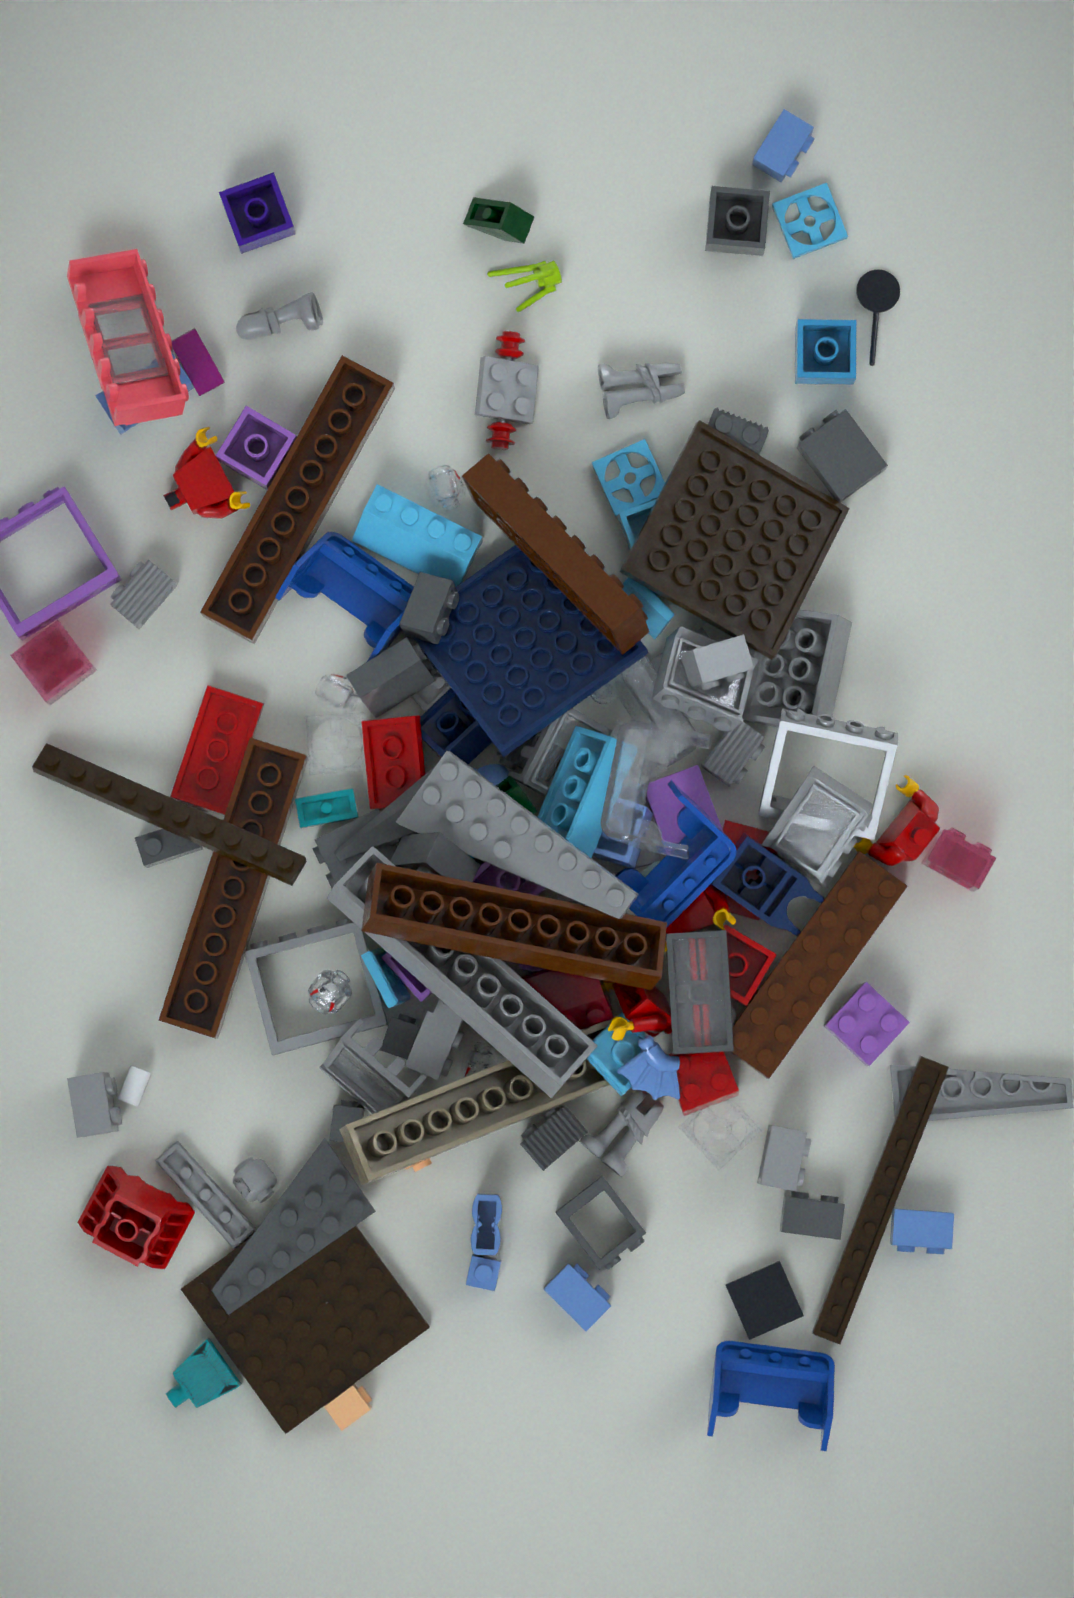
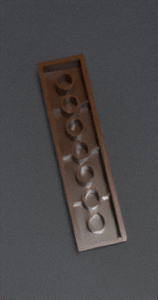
M488 453L462 475L473 502L622 655L650 632L646 624L648 617L642 610L644 606L633 593L628 596L623 591L624 585L614 574L609 576L603 570L605 566L595 554L590 557L584 551L586 547L576 535L570 537L565 532L567 527L556 515L552 518L546 512L548 508L544 502L537 496L533 499L528 494L529 489L519 477L514 480L509 475L511 471L500 458L496 461Z
M859 851L733 1024L734 1051L729 1052L766 1079H770L908 886Z

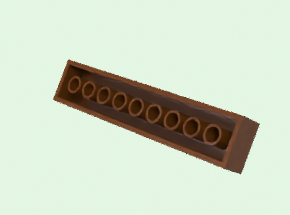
M341 356L200 611L203 617L255 644L279 601L275 598L293 565L306 552L395 390L393 382L347 357Z
M250 737L223 821L281 845L306 768L307 755ZM213 851L158 1021L218 1039L270 876Z
M376 863L368 876L361 931L652 990L662 978L667 922L624 914L621 919H618L590 906Z

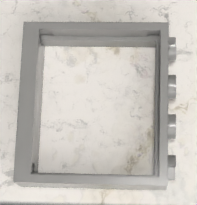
M782 709L758 816L778 820L792 800L772 795L787 730L886 751L870 814L873 818L864 832L858 829L854 835L875 840L898 746V733L887 731L885 727L872 728L864 726L861 722L854 720L844 722L835 720L832 716L825 714L815 716L806 714L800 709H797V712ZM806 802L793 823L843 833L855 814L851 811Z
M347 918L336 921L337 927L325 930L324 925L307 929L308 935L297 937L296 933L279 937L280 942L268 945L267 940L250 944L251 950L245 951L272 1055L340 1038L357 1020L278 1041L257 958L349 933H354L375 1013L373 1016L361 1019L363 1024L356 1033L388 1025L379 990L361 957L362 954L368 952L364 933L351 919Z

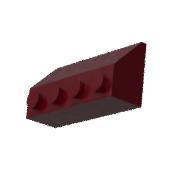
M543 969L521 977L580 1030L614 1018L610 995L603 980L549 969Z

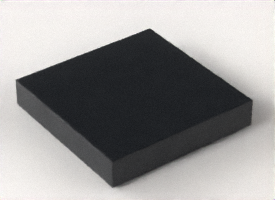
M780 1261L725 1284L749 1340L804 1316Z

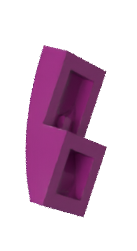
M195 328L172 340V348L199 396L225 383Z

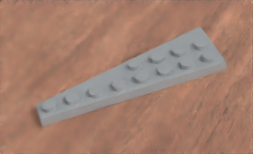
M450 751L445 752L396 821L400 826L419 834L440 832L468 855L618 919L624 916L639 895Z

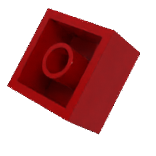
M725 924L723 927L727 931L731 998L743 1006H747L777 954Z
M724 1052L668 1054L669 1056H678L680 1059V1066L677 1070L680 1090L678 1103L683 1116L739 1095L738 1086Z

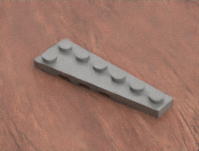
M890 1065L895 1118L916 1066ZM948 1069L928 1121L1074 1108L1071 1079Z

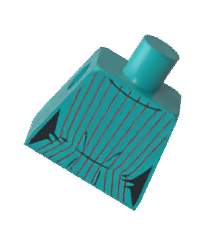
M208 1338L172 1373L179 1384L169 1390L166 1395L175 1408L188 1399L198 1408L238 1388L242 1383L210 1338Z

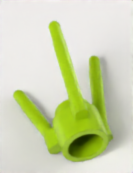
M542 261L537 264L487 272L489 277L533 271L531 275L505 283V288H510L535 280L539 288L544 286V289L516 308L517 312H521L545 295L556 291L555 285L562 283L561 274L555 261L549 263Z

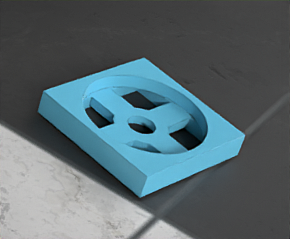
M827 183L772 203L773 210L793 259L848 238ZM819 197L827 202L829 208L816 212L811 209L807 198ZM796 203L800 216L798 220L786 224V211L790 205ZM807 216L814 217V226H806L804 219ZM833 219L835 223L834 230L826 240H823L819 228L822 223ZM803 231L809 235L812 245L802 244L793 239L791 235Z
M645 439L591 463L615 517L620 512L657 499L665 484ZM630 453L640 454L647 459L649 464L636 469L631 467L626 455ZM615 460L620 470L619 477L606 482V468L610 462ZM627 473H633L636 476L634 483L628 484L625 482L624 477ZM654 475L656 479L654 488L645 497L640 487L641 481ZM622 488L629 490L634 502L620 501L611 493Z

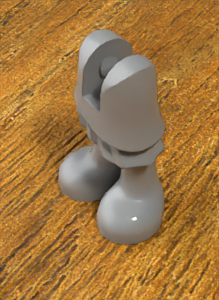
M311 292L276 311L271 307L266 310L261 308L257 312L242 316L237 323L236 331L242 339L247 340L270 336L272 333H281L279 324L293 319H301L308 330L319 329V325H323V318L315 294Z
M645 363V366L636 364V370L616 371L610 365H598V376L602 390L633 383H642L644 387L604 392L603 404L606 418H615L623 405L652 400L654 404L658 401L662 403L684 394V384H671L661 387L660 378L681 374L680 364Z
M636 1090L629 1098L620 1103L621 1106L617 1108V1115L603 1131L596 1136L585 1135L579 1141L592 1154L600 1158L618 1133L625 1126H628V1131L601 1160L621 1177L627 1171L624 1162L627 1153L636 1141L642 1145L644 1135L648 1137L650 1129L658 1120L664 1108V1105L657 1100L646 1111L645 1116L640 1113L636 1107L640 1106L648 1094L646 1091Z

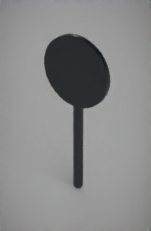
M871 270L865 273L860 278L856 288L860 304L873 312L870 366L875 365L879 313L893 308L900 296V286L897 279L891 273L884 270Z

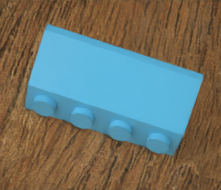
M377 484L362 513L352 542L417 574L423 572L453 580L455 587L463 582L483 542V538L481 535Z
M575 726L537 818L591 858L637 749L611 736Z

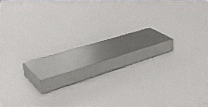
M176 1141L155 1160L233 1249L238 1247L256 1230V1227L179 1141Z

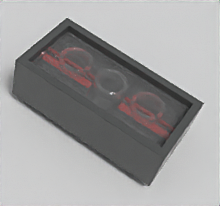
M727 931L666 934L673 1054L734 1051Z

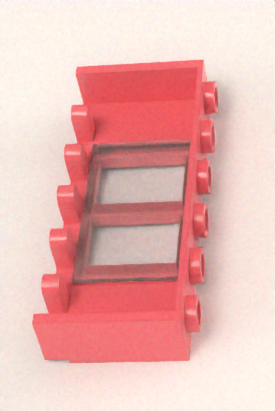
M137 249L69 260L67 279L78 310L81 326L114 426L131 425L183 415L185 401L189 400L187 386L185 383L181 384L179 378V362L177 358L173 359L171 354V337L169 333L165 334L163 329L164 317L162 310L157 309L154 302L156 301L155 288L147 280L148 268L145 259H140Z

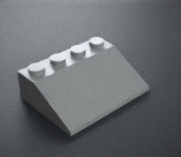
M799 609L774 659L771 660L750 648V656L759 660L753 670L742 719L744 721L778 727L782 709L796 712L797 709H800L810 715L818 716L825 714L832 716L852 622L835 614Z

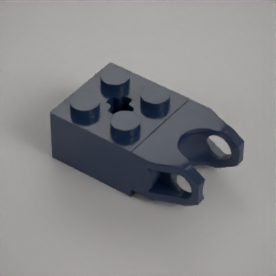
M743 833L735 844L737 853L734 861L712 882V885L772 927L788 930L798 937L801 933L800 929L793 925L787 916L789 902L793 898L805 896L822 904L825 900L824 896L813 889L808 879L802 873L749 835ZM758 869L756 872L759 876L757 880L752 878L749 881L745 880L748 870Z

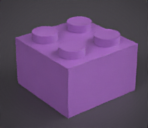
M245 406L217 452L216 458L222 464L268 490L297 435L250 407Z
M864 982L824 1024V1027L866 1066H870L910 1022L870 984Z

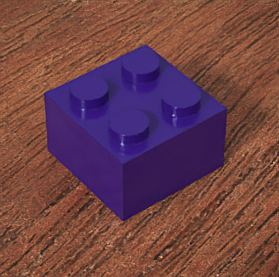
M274 172L219 192L241 254L296 234Z

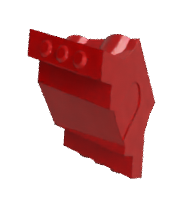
M107 1166L77 1223L85 1233L94 1237L92 1243L138 1267L140 1263H143L151 1268L166 1269L195 1211L188 1202L176 1201L171 1193L161 1191L147 1184L139 1176L127 1175L122 1167Z

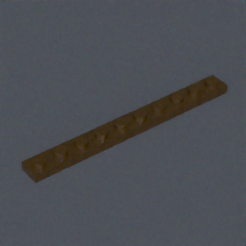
M46 743L32 766L33 772L291 886H293L307 862L306 857L48 743Z
M920 1056L813 1327L812 1334L841 1344L947 1074L948 1066Z

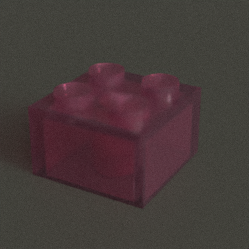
M59 620L55 621L10 655L48 705H52L97 671Z
M952 827L950 830L943 829L937 834L921 864L972 892L980 889L996 860V857L991 855L993 850L979 842L976 844L967 842L965 840L966 835Z

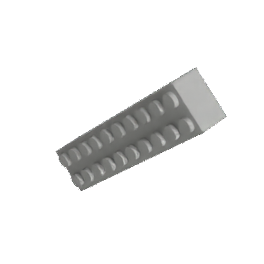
M374 846L334 885L327 897L330 902L361 929L369 874L376 863L395 866ZM365 932L550 1098L556 1094L597 1047L589 1037L500 959Z

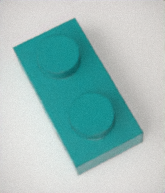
M353 788L295 799L300 828L359 818Z

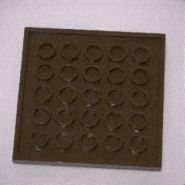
M699 420L695 424L619 572L731 637L744 634L748 647L772 660L776 657L850 508Z
M357 1225L229 1315L211 1290L248 1240L181 1288V1291L285 1434L430 1328L427 1321Z

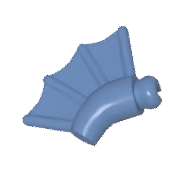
M644 1036L645 1039L638 1041L641 1053L620 1067L617 1073L622 1074L629 1080L632 1090L646 1091L654 1100L662 1096L680 1099L677 1070L680 1066L679 1057L665 1054L658 1042H654L652 1036Z

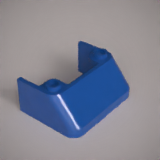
M327 532L293 565L275 598L280 601L291 589H294L298 595L304 598H315L320 593L326 595L367 625L364 630V638L371 647L375 648L367 660L368 662L384 652L402 628L399 624L414 586L341 534Z
M672 780L667 785L677 799L685 805L677 815V825L686 836L646 877L634 868H625L615 875V877L639 894L629 909L638 917L667 922V927L734 861L737 853L736 846L732 840Z
M736 1341L721 1342L718 1344L715 1353L707 1436L713 1437L716 1416L730 1417L735 1415L739 1409V1402L797 1409L798 1419L801 1424L808 1428L821 1429L820 1451H827L833 1420L834 1360L829 1355L821 1352Z

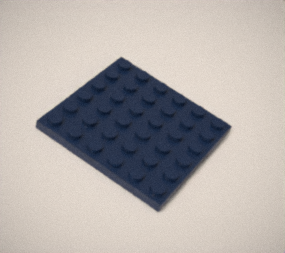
M516 545L456 587L459 593V602L457 607L451 610L448 618V631L444 636H441L438 645L413 638L503 757L649 653L640 640L622 655Z

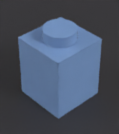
M472 1254L466 1285L495 1291L501 1260Z

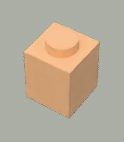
M354 1383L327 1403L324 1408L340 1430L343 1431L371 1410L372 1407L369 1402L372 1401V1398L363 1386L357 1388Z

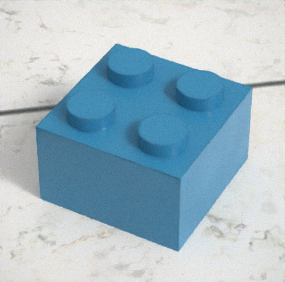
M797 320L795 326V384H854L856 380L857 320Z

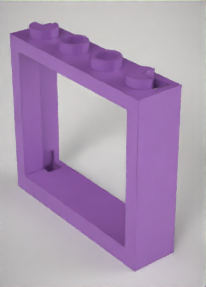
M57 487L52 491L48 490L43 494V500L36 504L33 502L25 504L18 509L19 514L10 520L8 517L1 519L0 542L65 503L106 571L20 622L0 589V609L18 638L22 641L122 580L65 487L61 489Z

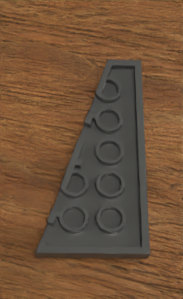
M326 1138L323 1139L211 1290L228 1315L376 1212Z

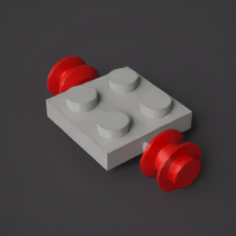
M504 331L502 336L496 337V340L501 342V348L496 349L495 353L503 359L488 356L480 357L475 415L497 419V422L487 426V429L492 431V437L486 439V442L491 443V448L497 450H508L509 445H515V442L510 440V433L516 432V429L509 424V421L532 424L534 416L538 365L515 361V359L524 355V352L518 349L519 344L524 343L525 339L520 338V333Z

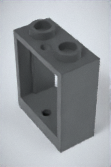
M603 1176L555 1212L599 1270L604 1266L609 1270L621 1260L619 1257L620 1253L627 1248L632 1252L645 1242L642 1238L646 1234L645 1230ZM605 1191L634 1228L635 1232L600 1258L569 1217L601 1192Z

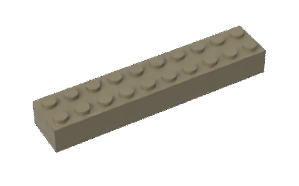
M613 1019L584 1029L582 1032L593 1040ZM586 1059L556 1094L550 1098L507 1060L349 1123L339 1130L359 1180L364 1185L610 1084Z

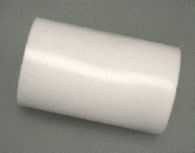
M131 1065L118 1099L139 1106L151 1073Z

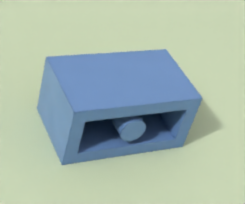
M784 109L754 156L752 165L781 183L786 175L791 178L799 165L796 159L800 152L807 153L815 139L811 136L814 127Z
M893 1209L890 1244L897 1245V1251L915 1252V1247H927L926 1253L944 1254L945 1249H952L954 1213Z
M568 1263L544 1287V1290L587 1331L611 1307V1304L608 1302L611 1296L599 1284L595 1288L586 1281L590 1275L578 1263L574 1267Z

